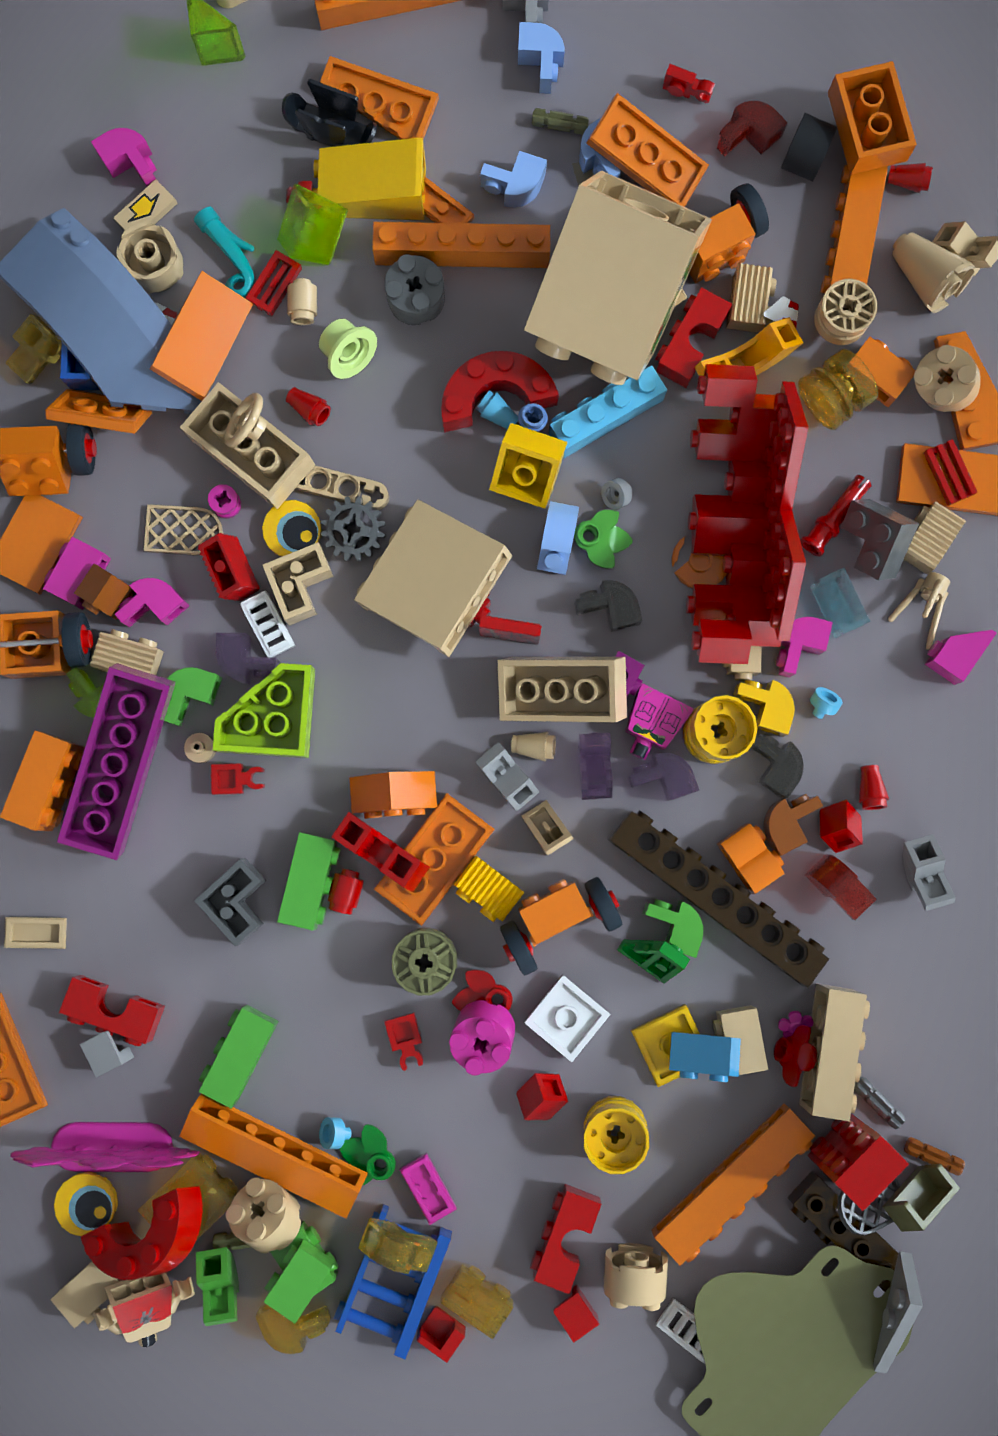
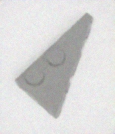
M900 1251L898 1254L887 1306L883 1312L882 1328L873 1362L875 1372H888L923 1307L912 1253Z

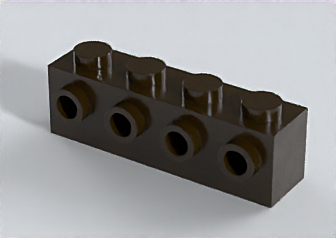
M813 1171L787 1197L794 1205L790 1210L803 1223L809 1219L817 1227L813 1232L826 1245L832 1241L836 1246L847 1250L865 1263L891 1268L895 1271L899 1253L877 1232L866 1235L851 1233L843 1225L837 1209L839 1196ZM844 1201V1207L849 1209L850 1206ZM852 1217L851 1225L858 1230L860 1221ZM865 1224L863 1231L871 1229L870 1226ZM884 1280L879 1284V1287L886 1292L891 1282Z

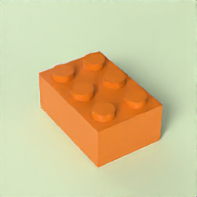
M890 61L835 74L828 90V97L850 175L908 161L917 143L894 62Z
M34 730L0 818L34 831H53L54 827H58L64 811L61 810L65 799H69L74 786L72 781L76 771L79 770L85 747L55 735Z

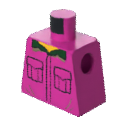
M642 683L636 693L625 731L636 737L629 753L646 760L652 746L661 750L666 749L694 708Z

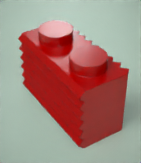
M218 533L198 545L197 550L201 551L200 555L203 556L202 560L205 561L207 571L210 572L211 581L215 582L214 587L217 588L216 592L219 593V598L242 601L259 591L260 587L237 536Z

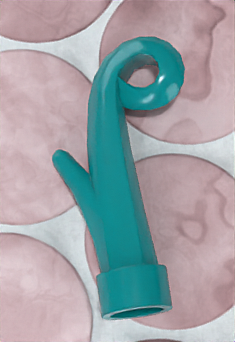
M206 207L196 214L194 222L202 233H206L240 272L231 276L225 286L246 298L255 284V277L241 249L253 252L255 248L231 232L221 222V218L213 207ZM244 282V286L242 289L237 290L234 289L235 283Z

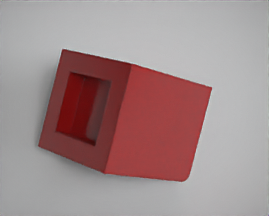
M847 800L820 809V838L835 853L862 845L861 815Z
M535 1073L516 1093L524 1120H550L569 1102L559 1074Z
M577 1284L572 1287V1295L553 1309L555 1316L573 1343L600 1325L597 1313Z
M435 1306L419 1328L416 1340L447 1363L464 1339L466 1326L438 1306Z

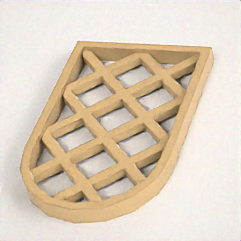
M147 504L144 552L200 555L201 551L193 550L210 535L213 537L215 535L214 532L218 528L219 533L223 534L222 524L217 515L208 509ZM154 509L167 511L160 516ZM175 510L188 512H186L182 517H180L175 512ZM151 512L157 517L152 524H150ZM172 512L178 520L169 527L163 519ZM196 512H204L207 514L204 517L200 518ZM193 514L198 522L190 528L184 520ZM210 516H213L217 521V524L212 529L204 522ZM159 522L167 529L160 536L152 530ZM181 523L187 531L178 537L173 529ZM202 524L208 532L199 539L193 531ZM149 533H151L156 538L150 544ZM168 533H171L176 541L167 547L161 539ZM189 534L197 541L190 548L182 542ZM159 542L164 549H153L152 547ZM179 543L185 549L172 550Z

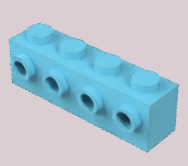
M652 365L644 369L638 380L627 376L628 379L623 385L611 383L602 390L603 394L594 399L592 396L587 397L577 404V409L570 413L566 411L561 412L551 420L549 436L567 442L563 459L664 400L667 388Z

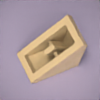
M547 800L521 816L547 856L573 840L572 835Z

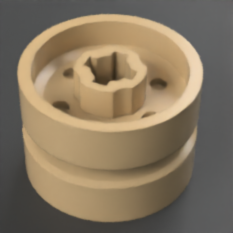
M843 279L835 282L828 288L816 308L814 322L818 333L826 341L836 345H848L857 341L876 316V296L868 285L859 280Z

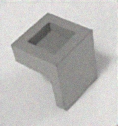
M104 1031L80 1044L96 1078L134 1058L130 1047L118 1051L109 1031Z

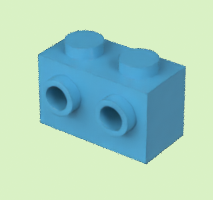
M672 1032L669 1070L680 1071V1078L698 1079V1073L709 1074V1081L728 1082V1076L739 1077L741 1038Z

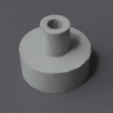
M621 478L612 479L602 486V499L607 507L612 510H618L630 503L632 487Z

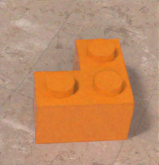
M435 771L385 772L349 777L352 814L364 813V819L382 818V812H384V817L402 816V810H407V816L425 815V809L437 808Z

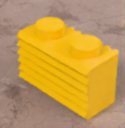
M478 856L473 858L454 884L459 888L456 894L469 904L472 900L480 904L482 908L479 912L492 922H495L497 918L503 922L524 894V891Z

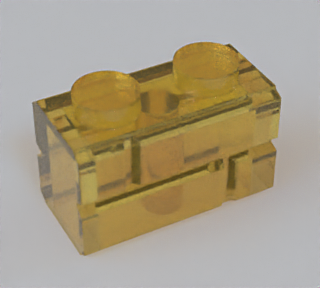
M462 1264L442 1293L441 1304L493 1339L513 1309V1299L510 1298L512 1294L503 1285L496 1283L493 1286L484 1280L486 1275L477 1267L471 1265L468 1269Z

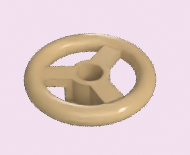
M252 393L247 396L232 415L224 435V442L228 447L239 445L246 437L256 441L264 432L267 420L260 416L263 398L259 393Z

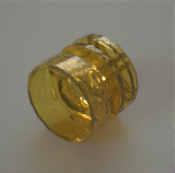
M847 349L838 350L824 361L823 368L815 367L811 370L810 374L804 375L798 382L799 392L805 405L813 416L830 430L838 429L844 421L852 418L853 411L861 412L876 401L878 397V388L869 369L858 356Z

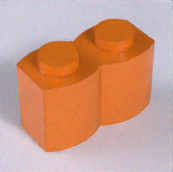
M746 823L718 842L717 846L751 894H756L785 874L781 868L784 862L775 850L770 852L764 843L767 838L760 827L757 825L753 827L750 823Z

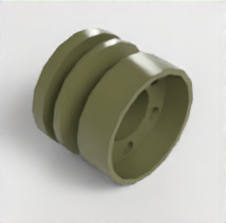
M418 928L409 932L396 945L392 955V972L396 981L406 991L418 996L433 995L442 991L452 981L457 968V951L453 941L444 932L434 928ZM423 954H427L428 960L433 962V965H428L426 970H422L421 964L416 963V959H421Z

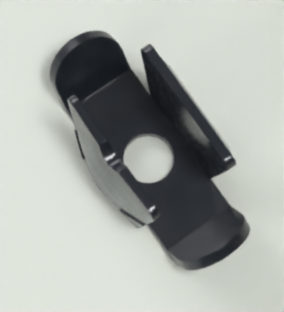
M308 79L307 84L318 107L307 103L297 93H288L283 99L282 114L284 119L294 130L305 133L307 138L312 141L315 140L331 147L371 143L376 134L377 124L374 122L364 125L355 121L359 98L342 90Z

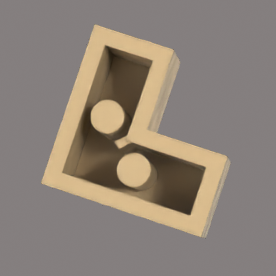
M319 542L263 564L283 618L289 626L317 615L306 587L333 577Z

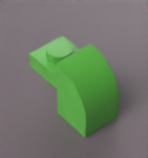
M193 667L183 668L172 673L167 679L175 681L176 684L164 721L181 727L190 699L213 706L223 678L215 673Z
M655 899L654 905L646 902L642 914L671 923L665 941L681 948L684 954L696 958L703 938V924L697 911L689 904L679 900L675 912L671 911L673 905L658 899Z
M227 1247L196 1252V1284L203 1291V1323L206 1326L238 1321L237 1292H239V1281L232 1253Z

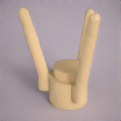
M929 572L925 580L919 578L913 590L888 617V621L893 622L921 591V597L927 601L922 613L923 618L928 617L934 603H937L926 643V649L929 650L933 644L943 605L948 596L947 589L950 585V580L936 572Z

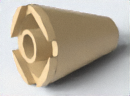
M913 232L908 235L902 234L893 244L894 251L892 256L926 308L932 313H937L947 307L949 304L945 300L952 295L957 298L974 276L975 271L972 268H975V266L970 261Z

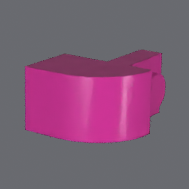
M115 128L91 141L113 178L134 167L146 187L156 179L153 172L157 171L149 157L152 155V152L144 137L138 132L128 128Z
M143 578L129 585L137 595L134 598L132 596L126 598L119 605L118 608L120 610L115 613V616L130 628L151 609L163 623L169 625L189 607V604L166 582L156 578Z
M814 617L795 619L790 641L781 642V645L785 646V648L780 649L777 656L776 666L780 667L778 675L790 678L796 674L801 650L818 655L824 653L827 649L833 622Z

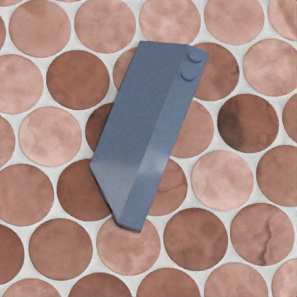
M65 208L39 220L0 261V278L47 324L69 349L109 400L110 406L123 407L124 404L141 405V409L165 412L166 408L184 409V413L191 414L202 402L149 369L172 325L121 262Z

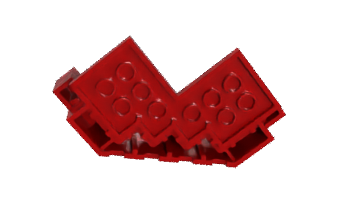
M705 364L704 376L699 375L697 390L698 394L703 396L704 406L730 407L729 420L698 418L696 430H691L690 447L695 448L698 460L729 461L728 472H726L724 488L728 490V496L694 494L692 512H689L688 530H692L691 553L694 555L724 556L722 569L723 573H727L726 585L694 584L692 596L688 595L686 599V613L691 614L693 626H698V631L692 632L691 646L692 650H697L698 662L748 664L751 646L781 647L782 641H790L806 566L792 509L809 427L795 382L782 381L781 391L775 395L755 394L758 380L754 366Z

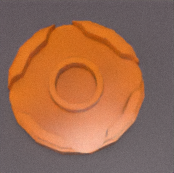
M685 537L680 539L673 549L672 567L678 561L679 551L684 545ZM692 553L689 560L674 572L679 581L689 588H693L694 584L717 585L722 582L727 574L723 573L722 569L724 556L694 555Z

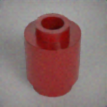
M342 868L341 873L335 872L327 899L330 902L328 909L352 915L353 908H357L364 880L359 879V872Z

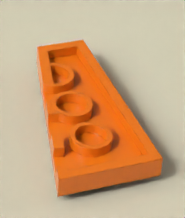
M332 56L329 57L320 83L357 96L359 98L357 111L399 139H424L439 100L438 93Z
M966 331L936 337L934 340L935 348L943 345L961 348L973 358L980 370V389L975 400L962 410L951 411L960 450L967 451L998 444V392ZM948 375L943 379L948 384L953 381L952 377Z

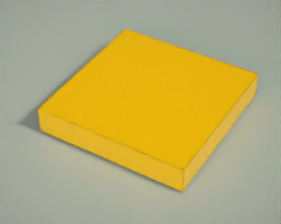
M686 1004L631 1030L657 1087L679 1078L680 1071L669 1070L672 1032L700 1034Z

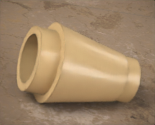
M548 732L513 735L511 742L512 753L545 762L547 759H554L556 750L555 735H549Z

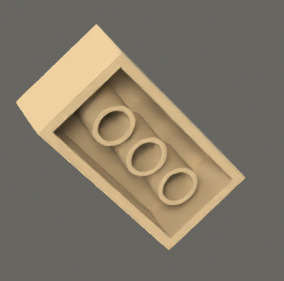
M218 382L180 426V429L191 441L278 510L315 466V463L305 450L268 421L264 432L256 441L246 437L239 445L228 447L224 442L225 431L232 415L242 400Z
M509 657L498 660L500 721L618 722L627 718L625 657Z
M816 983L812 1009L814 1024L811 1027L808 1043L812 1044L817 1050V1063L812 1070L803 1073L799 1105L813 1116L850 1122L851 1113L854 1114L856 1110L857 1096L854 1094L855 1082H859L861 1076V1064L858 1063L859 1050L862 1051L865 1046L866 1036L865 1032H862L864 1019H867L869 1016L870 1002L866 1000V994L853 989Z

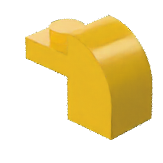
M745 680V683L740 682L737 684L732 697L760 705L756 720L758 730L781 737L789 734L795 707L793 698L784 685L772 680L767 683L764 690L761 683L751 680Z

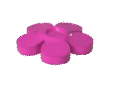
M792 1011L788 1015L789 1019L782 1018L779 1020L778 1028L783 1031V1037L786 1038L792 1036L798 1026L806 1025L811 1028L814 1022L811 1016L806 1015L802 1017L801 1012Z

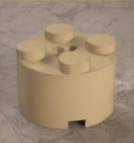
M139 222L123 232L119 248L117 246V258L146 293L151 294L167 290L182 278L183 257L173 236L166 228L153 225L151 222Z
M943 345L930 351L922 358L915 371L914 380L918 393L931 408L942 412H955L966 408L975 400L979 393L981 376L978 366L965 350L951 345ZM947 375L953 379L950 384L943 380Z
M252 1178L234 1197L231 1206L226 1211V1220L229 1222L234 1235L260 1253H269L276 1249L280 1251L286 1248L299 1232L301 1226V1219H299L300 1204L294 1196L276 1182L268 1179Z
M619 1244L618 1251L612 1252L611 1247L607 1249L605 1253L603 1291L610 1299V1305L619 1309L627 1308L628 1306H641L648 1311L659 1310L660 1303L666 1298L668 1256L662 1251L661 1256L654 1254L653 1247L643 1244Z

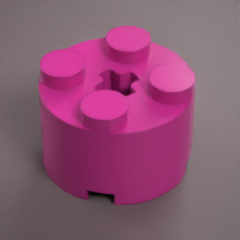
M484 1000L469 1003L460 1011L449 1040L450 1050L456 1062L465 1068L467 1073L474 1076L481 1073H491L500 1069L510 1058L515 1037V1022L509 1011L499 1004L496 1006Z

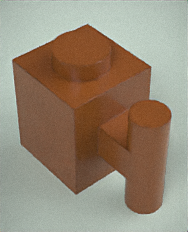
M94 563L74 594L84 600L81 606L97 615L101 610L117 620L118 618L115 616V613L120 610L118 608L119 605L126 598L133 597L135 591L129 585Z

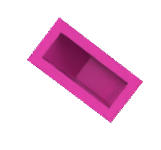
M986 630L950 636L941 642L937 640L927 652L930 658L925 665L954 685L964 682L997 633L994 630Z

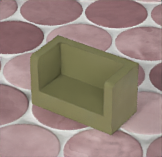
M941 1164L922 1165L914 1170L882 1207L901 1232L924 1231L960 1188Z

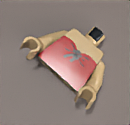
M167 1273L134 1280H123L106 1286L104 1288L110 1304L98 1313L94 1312L93 1317L99 1331L108 1329L115 1335L123 1334L128 1343L138 1340L139 1345L142 1347L152 1346L157 1341L156 1333L168 1329L171 1325V1315L175 1313L180 1301L188 1299L195 1294L192 1279L188 1277L184 1281L174 1280L171 1285Z

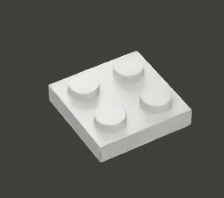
M562 974L524 1023L569 1061L573 1062L611 1014Z

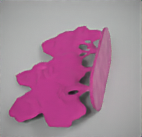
M73 1122L64 1125L57 1131L53 1137L51 1148L38 1146L27 1150H18L12 1152L10 1157L14 1161L31 1168L58 1164L63 1169L73 1172H152L160 1168L181 1165L184 1162L179 1159L195 1157L200 1151L188 1148H173L171 1136L159 1124L150 1122Z

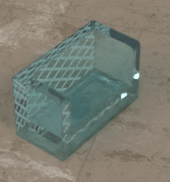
M845 568L828 574L810 585L825 619L833 622L831 632L835 639L871 622Z

